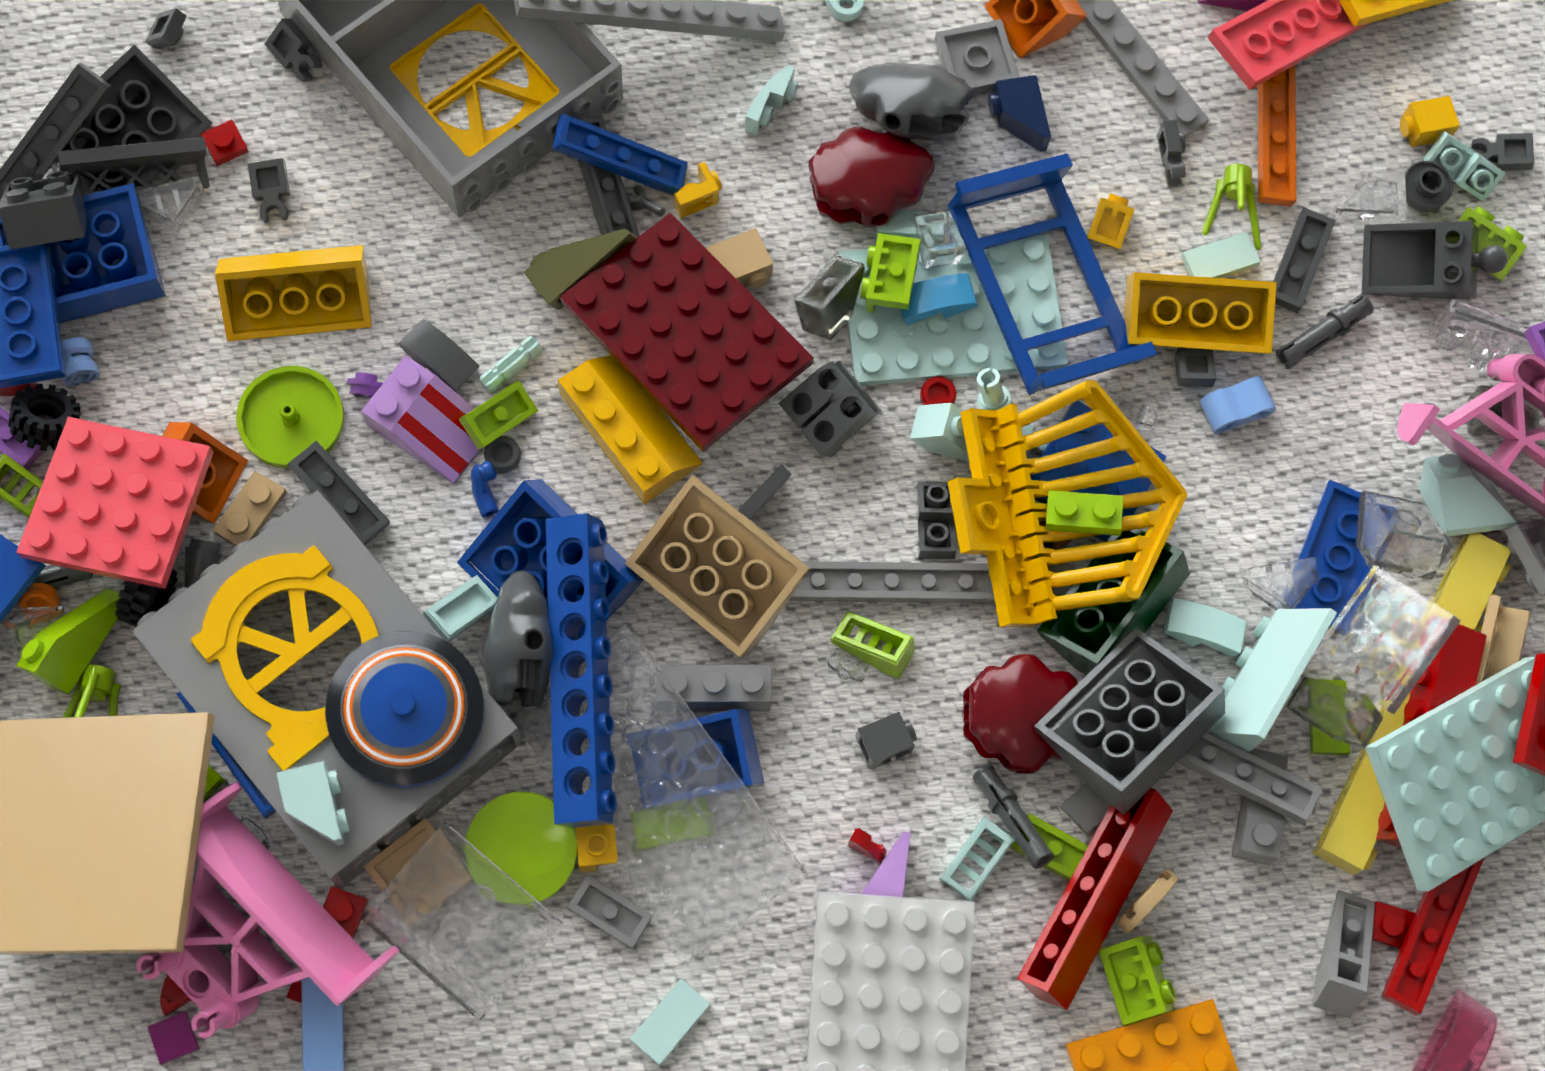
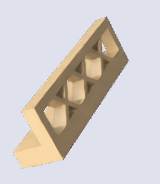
M1489 595L1481 633L1487 635L1476 685L1520 661L1531 616L1530 611L1504 607L1500 596Z

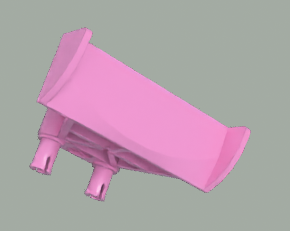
M1509 354L1504 358L1492 359L1487 366V374L1490 378L1494 377V381L1502 382L1441 420L1435 417L1440 410L1435 405L1405 403L1398 420L1397 429L1401 440L1414 446L1427 429L1447 448L1480 474L1545 517V478L1540 494L1508 471V468L1520 451L1545 468V450L1534 443L1545 439V426L1526 431L1524 399H1526L1542 411L1545 418V361L1533 354ZM1500 401L1502 418L1489 409ZM1475 417L1505 439L1490 458L1454 430Z
M235 782L206 801L202 807L196 859L199 863L191 889L183 952L147 953L139 957L136 964L139 974L148 968L150 969V971L142 976L147 980L155 979L165 971L203 1011L195 1015L191 1023L194 1032L203 1026L205 1027L197 1035L201 1038H209L220 1028H232L250 1016L259 1007L260 994L307 977L338 1006L374 980L400 952L394 945L374 961L227 808L243 788L239 782ZM218 882L251 916L249 919L217 888ZM207 921H209L212 924V926H206ZM262 927L298 967L294 968L258 929ZM232 943L231 962L215 945ZM258 974H259L263 979L258 980Z

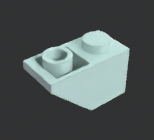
M953 403L918 406L910 439L929 452L969 462L960 414L963 411Z
M321 761L277 772L283 806L287 815L337 846L346 844L343 833L349 832L350 827L345 808H337L335 794L341 793L337 771H329L326 763Z

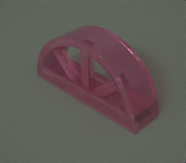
M1457 989L1411 1071H1479L1496 1032L1497 1014L1462 990Z

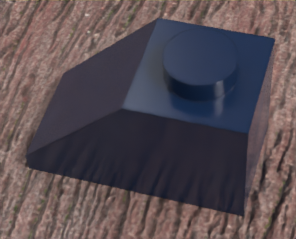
M1037 75L997 80L993 94L988 96L991 116L997 115L998 124L1001 128L1039 152L1047 151L1051 133Z

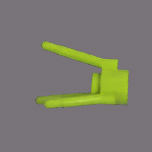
M1245 164L1228 165L1224 170V178L1217 179L1216 192L1202 233L1204 235L1209 233L1223 193H1226L1229 199L1238 201L1239 210H1244L1245 198L1247 197L1255 249L1261 250V236L1254 196L1255 184L1252 183V169Z
M88 665L83 677L79 678L76 691L62 718H72L76 708L77 711L74 717H84L90 701L104 702L106 696L109 697V716H118V695L121 685L114 683L116 672L107 667Z

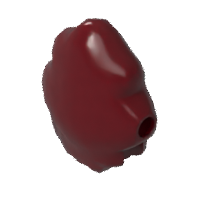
M860 126L846 129L841 132L836 140L822 143L808 163L811 173L810 183L819 214L829 217L839 224L855 222L865 227L884 225L889 222L897 210L918 203L923 195L924 186L934 172L935 161L927 149L915 144L910 139L898 137L889 132L878 133Z
M1031 654L1014 655L1008 658L1001 667H986L963 692V737L974 745L981 757L997 758L1007 770L1014 773H1037L1049 759L1064 761L1035 731L1034 726L1078 684L1076 678L1066 671H1050L1037 656Z

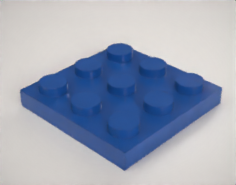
M1078 400L1070 404L1060 422L1092 411V409ZM1104 424L1094 425L1049 442L1040 457L1095 443L1114 436ZM1151 447L1164 462L1167 456ZM1126 450L1033 474L1030 477L1031 480L1051 481L1131 465L1135 461ZM1138 477L1070 492L1124 495L1147 491L1152 482L1149 478ZM1048 496L1035 498V500L1047 504ZM1138 507L1123 509L1122 517L1134 515ZM1096 535L1094 537L1106 542L1111 535Z

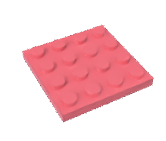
M68 417L16 553L23 559L166 589L212 459L213 450L207 445Z

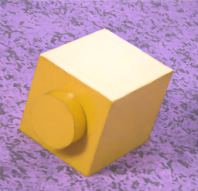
M1450 95L1411 102L1400 119L1401 134L1403 137H1408L1411 147L1435 143L1443 131L1453 136L1460 126Z

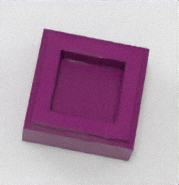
M186 1011L147 1027L159 1064L161 1065L200 1050L188 1012Z

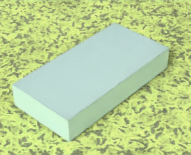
M1247 232L1185 251L1181 255L1189 275L1197 277L1223 278L1257 267L1261 262Z
M476 575L423 612V616L444 641L449 643L494 610L497 597Z
M680 979L633 1034L630 1041L660 1066L711 1003L683 979Z

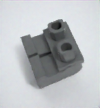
M841 361L826 363L778 403L798 428H803L801 432L817 452L825 457H832L843 448L841 445L847 439L856 434L881 411Z

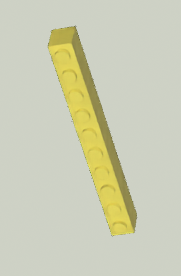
M1480 533L1466 534L1461 539L1312 854L1351 875H1355L1363 869L1368 870L1372 866L1378 850L1373 847L1377 841L1378 819L1383 811L1385 801L1365 747L1403 726L1405 719L1404 709L1410 698L1413 685L1412 676L1418 664L1422 647L1421 637L1426 630L1427 623L1451 620L1481 632L1482 625L1478 624L1482 613L1485 614L1489 595L1497 596L1492 593L1497 582H1503L1511 567V564L1507 563L1511 553L1508 547Z

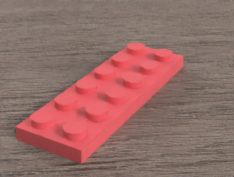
M1268 0L1213 29L1207 38L1250 90L1371 23L1354 27L1339 0Z

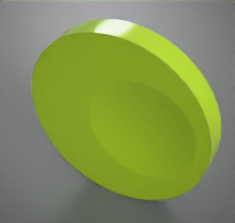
M283 366L263 373L249 384L238 403L236 423L243 443L257 459L271 466L289 468L288 463L315 441L327 453L334 447L343 429L344 408L336 388L325 376L306 367Z
M529 791L507 793L487 803L473 818L465 839L466 864L476 884L492 898L513 905L537 903L555 894L570 877L578 855L575 827L571 828L554 824V801L544 795Z

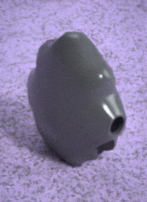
M889 62L870 66L854 73L849 84L850 93L856 102L857 110L867 119L877 122L884 130L898 137L932 141L953 139L962 132L963 127L969 121L970 114L965 110V106L968 105L969 100L973 97V89L964 79L951 74L940 66Z
M520 570L513 572L500 588L483 648L482 667L486 676L489 694L499 706L512 704L514 691L518 692L522 707L538 706L544 701L545 692L549 684L550 663L553 658V642L548 621V605L543 589L531 573Z

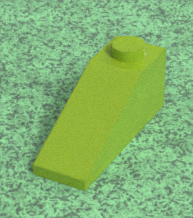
M106 588L39 631L34 639L25 645L22 657L16 666L48 687L69 695L117 621L118 616H116L115 612L118 609L116 608V602L121 598L118 596L119 592Z

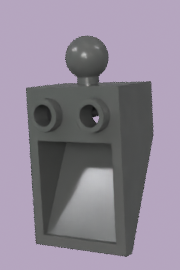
M1473 221L1364 225L1362 294L1438 299H1476L1477 267H1481L1487 273H1498L1507 265L1508 256L1506 251L1497 245L1487 246L1478 253L1479 229ZM1448 237H1460L1456 244L1448 243ZM1455 268L1459 271L1455 279H1447V272L1450 269Z

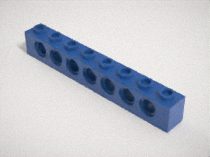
M588 513L549 518L545 520L548 621L553 642V658L550 663L554 824L571 828L614 824L613 813H615L617 808L616 795L612 790L615 757L611 752V735L614 731V720L609 707V697L612 695L613 684L608 674L611 643L607 637V621L610 617V607L605 592V583L608 582L609 571L604 561L607 531L602 520ZM583 549L581 560L575 563L577 553ZM584 586V594L579 601H577V592L581 587ZM585 623V633L578 639V630ZM586 661V671L579 677V668ZM587 699L588 708L581 716L580 706ZM588 737V750L582 754V742ZM589 776L590 787L584 793L582 789L583 781Z

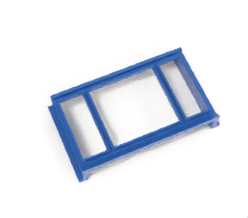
M1068 153L958 181L955 184L957 193L947 205L1029 396L1038 391L1122 366L1138 364L1140 361L1157 355L1152 341L1137 346L1128 344L1125 321L1062 182V179L1073 166ZM1042 189L1046 190L1057 215L1056 218L978 238L966 209ZM1063 229L1101 317L1022 339L984 250ZM1107 328L1117 352L1042 373L1038 376L1029 356V350Z

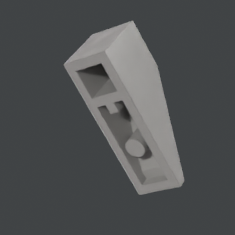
M1256 748L1250 751L1251 754L1287 771L1288 756ZM1242 795L1231 857L1270 865L1278 860L1285 826V816Z
M1340 890L1337 891L1316 975L1314 1007L1351 1018L1367 994L1374 901Z

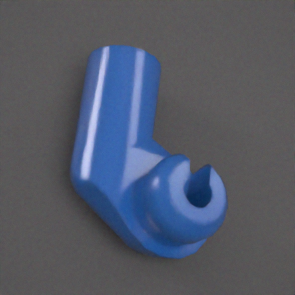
M485 461L481 465L477 463L471 470L472 494L483 518L499 511L488 481L496 478L497 472L489 461Z

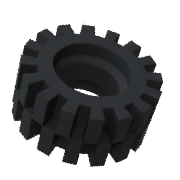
M36 384L34 390L30 385L25 386L24 391L18 390L15 393V397L12 398L8 421L11 435H17L16 440L19 443L27 440V447L33 449L35 444L40 445L41 451H47V446H51L54 451L67 418L80 419L81 407L80 403H76L77 398L74 395L67 397L68 391L63 388L59 392L55 391L56 386L49 384V389H43V384ZM35 415H46L54 419H42Z
M172 569L166 589L124 581L125 587L123 590H120L118 595L121 598L116 602V608L118 609L115 614L118 616L117 619L137 627L138 621L145 614L151 611L157 612L168 604L170 596L176 591L174 585L178 582V577H176L177 571Z

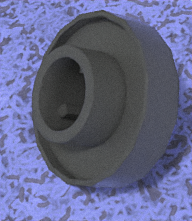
M1433 161L1414 163L1405 171L1400 180V193L1404 201L1411 208L1420 212L1439 210L1450 199L1453 192V181L1449 173L1441 165Z

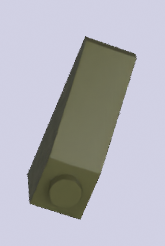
M622 229L552 248L535 256L530 262V267L523 273L548 305L560 310L564 307L561 304L560 296L628 244L637 240V236L627 229Z

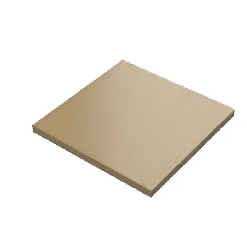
M209 712L0 720V955L183 952L215 719L214 715Z

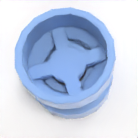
M76 337L62 341L66 377H62L63 383L68 386H77L82 382L87 383L98 379L100 373L97 363L92 360L94 350L90 339Z

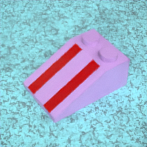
M406 355L361 410L368 427L453 484L481 450L477 449L459 421V418L473 410L474 407L435 374Z

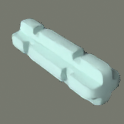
M527 337L520 343L521 347L519 349L515 347L494 365L495 369L493 371L489 369L480 376V383L489 393H495L503 386L502 382L504 380L508 382L528 365L527 361L529 359L533 361L542 353V347L534 337Z

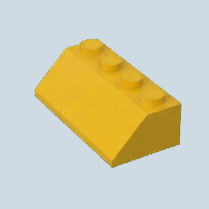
M363 245L222 258L218 261L215 278L227 341L372 327L368 272Z
M1133 272L1126 279L1124 314L1128 344L1141 345L1152 341L1154 346L1272 354L1277 282Z
M611 355L587 360L558 379L560 396L644 505L703 465L702 461L657 403Z

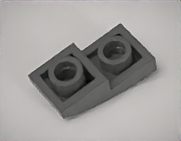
M422 319L398 343L415 362L424 368H428L454 391L480 367L454 341L425 319Z
M918 481V559H955V521L948 482Z

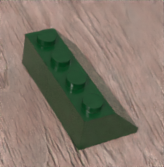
M1141 529L1122 531L1121 536L1111 535L1106 542L1132 538L1138 535L1145 536L1146 532ZM1167 542L1165 543L1139 599L1130 602H1117L1056 611L1057 619L1042 623L1037 630L1038 634L1076 670L1087 675L1136 627L1146 633L1190 575L1184 551ZM1137 552L1094 558L1086 568L1126 560L1133 561ZM1125 576L1075 584L1070 587L1065 595L1119 587Z

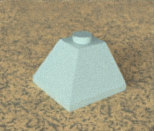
M1445 454L1424 459L1420 482L1421 496L1445 537L1509 529L1517 525V521L1494 484L1456 454Z

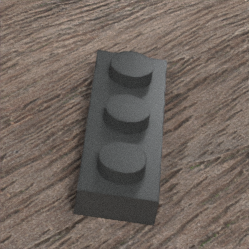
M1302 208L1273 279V282H1277L1276 305L1299 313L1332 232L1335 219L1308 208Z
M317 441L313 442L288 463L291 471L312 494L318 490L364 545L368 544L390 525L389 519Z

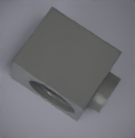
M900 712L858 728L855 735L870 770L891 762V757L896 756V759L912 753L915 747L913 742L917 740L911 722L909 720L903 721Z

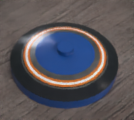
M397 631L366 641L344 659L336 670L328 688L325 717L333 745L343 760L355 772L380 785L396 788H413L442 779L458 768L469 756L482 730L484 698L475 670L458 649L441 638L427 633Z

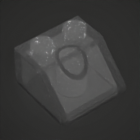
M1363 490L1359 496L1356 546L1364 557L1366 565L1380 573L1388 571L1401 574L1410 579L1418 577L1432 580L1453 545L1426 505L1422 502Z

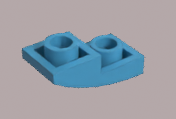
M968 273L953 274L914 283L909 310L900 309L904 322L908 326L939 313L946 319L977 307L978 303Z

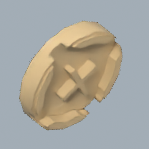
M1169 868L1159 874L1161 879L1158 878L1151 886L1149 885L1127 908L1126 914L1117 920V925L1127 934L1156 907L1177 883L1179 877Z

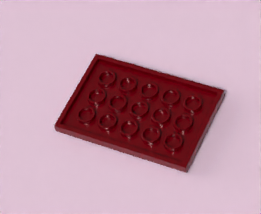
M671 213L667 214L637 237V240L628 244L560 296L561 304L703 452L809 368L814 361V357Z

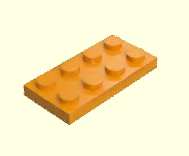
M1213 999L1065 1044L1074 1071H1238Z

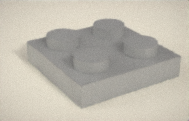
M1002 19L936 32L935 42L943 68L951 74L964 79L973 89V94L994 90L997 80L1019 77Z
M1540 519L1517 524L1507 529L1505 533L1509 538L1507 544L1511 553L1521 560L1527 571L1525 577L1528 584L1534 591H1538L1540 596H1544L1545 520Z

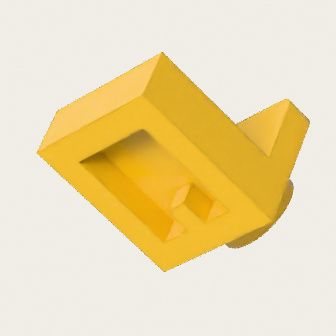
M705 161L698 164V179L700 183H689L683 186L677 193H674L675 209L680 219L719 203V191L722 190V184L716 171L710 172Z
M1109 194L1108 199L1100 198L1087 238L1120 249L1135 210L1128 207L1129 200L1114 194Z
M614 825L576 828L578 863L581 873L596 872V866L617 863Z

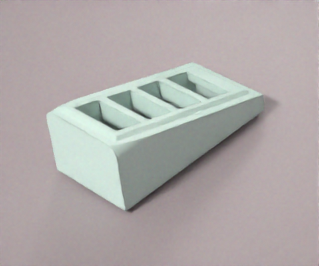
M984 816L945 870L940 880L971 902L1015 841L1014 838ZM983 831H986L1002 843L999 849H996L980 837ZM974 843L993 856L990 862L971 850ZM965 856L984 868L980 875L962 862ZM957 868L976 881L970 890H967L951 878Z

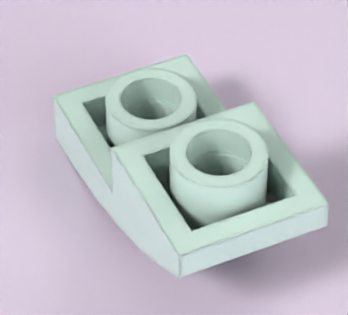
M787 65L763 86L745 116V132L758 136L761 125L768 127L773 110L782 111L786 101H793L798 87V82L793 81L795 67Z
M1446 131L1442 132L1423 157L1424 161H1433L1441 165L1458 186L1483 202L1506 174Z
M1173 598L1169 601L1163 633L1192 647L1203 643L1230 657L1241 654L1246 620L1207 605Z

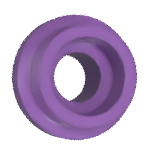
M356 372L355 378H348L347 385H350L349 394L356 396L368 395L371 398L383 383L377 382L378 375Z

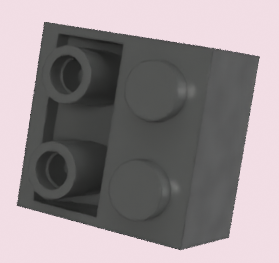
M57 171L48 174L45 179L32 180L31 177H21L12 180L9 185H6L0 201V217L10 250L85 237L88 224L80 173L69 174L68 171Z

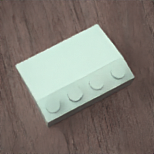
M1331 608L1277 609L1270 618L1263 616L1252 635L1258 638L1252 649L1245 646L1234 664L1240 668L1234 679L1228 676L1221 686L1225 689V714L1207 732L1247 752H1250L1262 742L1337 612Z

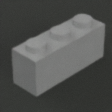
M657 665V712L729 711L733 709L770 711L772 702L771 665Z

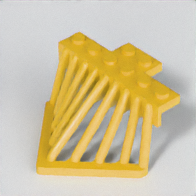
M1093 380L1084 381L1018 413L1017 404H1010L998 410L970 408L960 412L972 478L957 477L947 481L960 554L987 556L999 626L1033 627L1057 619L1056 611L1117 602H1130L1139 599L1187 498V492L1099 383ZM1080 399H1083L1092 409V411L1032 434L1022 435L1021 429L1024 426ZM1098 424H1104L1114 436L1040 458L1027 459L1026 451ZM1126 450L1135 461L1131 465L1051 481L1031 480L1030 477L1033 474ZM1138 477L1149 478L1157 488L1151 491L1119 495L1123 496V509L1160 503L1157 511L1122 517L1121 532L1149 527L1145 536L1138 535L1132 538L1058 550L1044 548L1043 544L1103 535L1045 530V526H1040L1039 522L1046 521L1047 504L1035 503V498L1048 496V490L1070 492ZM1137 552L1133 561L1126 560L1058 573L1049 571L1047 567ZM1125 576L1121 586L1062 596H1056L1052 593V588Z

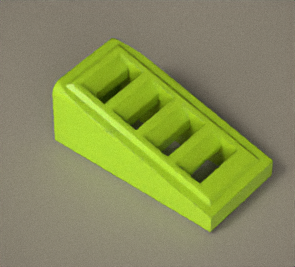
M4 453L0 458V481L10 469L16 473L3 489L0 488V498L29 518L39 491L27 506L22 504L21 501L34 486L41 489L43 481ZM21 478L26 479L28 482L15 497L11 496L9 493Z
M847 611L831 637V643L897 679L903 674L915 651L913 636L850 611ZM854 625L860 627L855 638H849ZM867 633H870L873 636L867 645L863 644ZM881 640L886 642L882 651L877 649ZM894 648H896L897 651H896V653L894 654V656L891 655L892 652H893V650H894Z

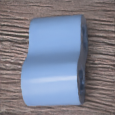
M1255 376L1234 386L1215 390L1202 397L1199 401L1214 434H1219L1267 417L1276 410L1261 376Z

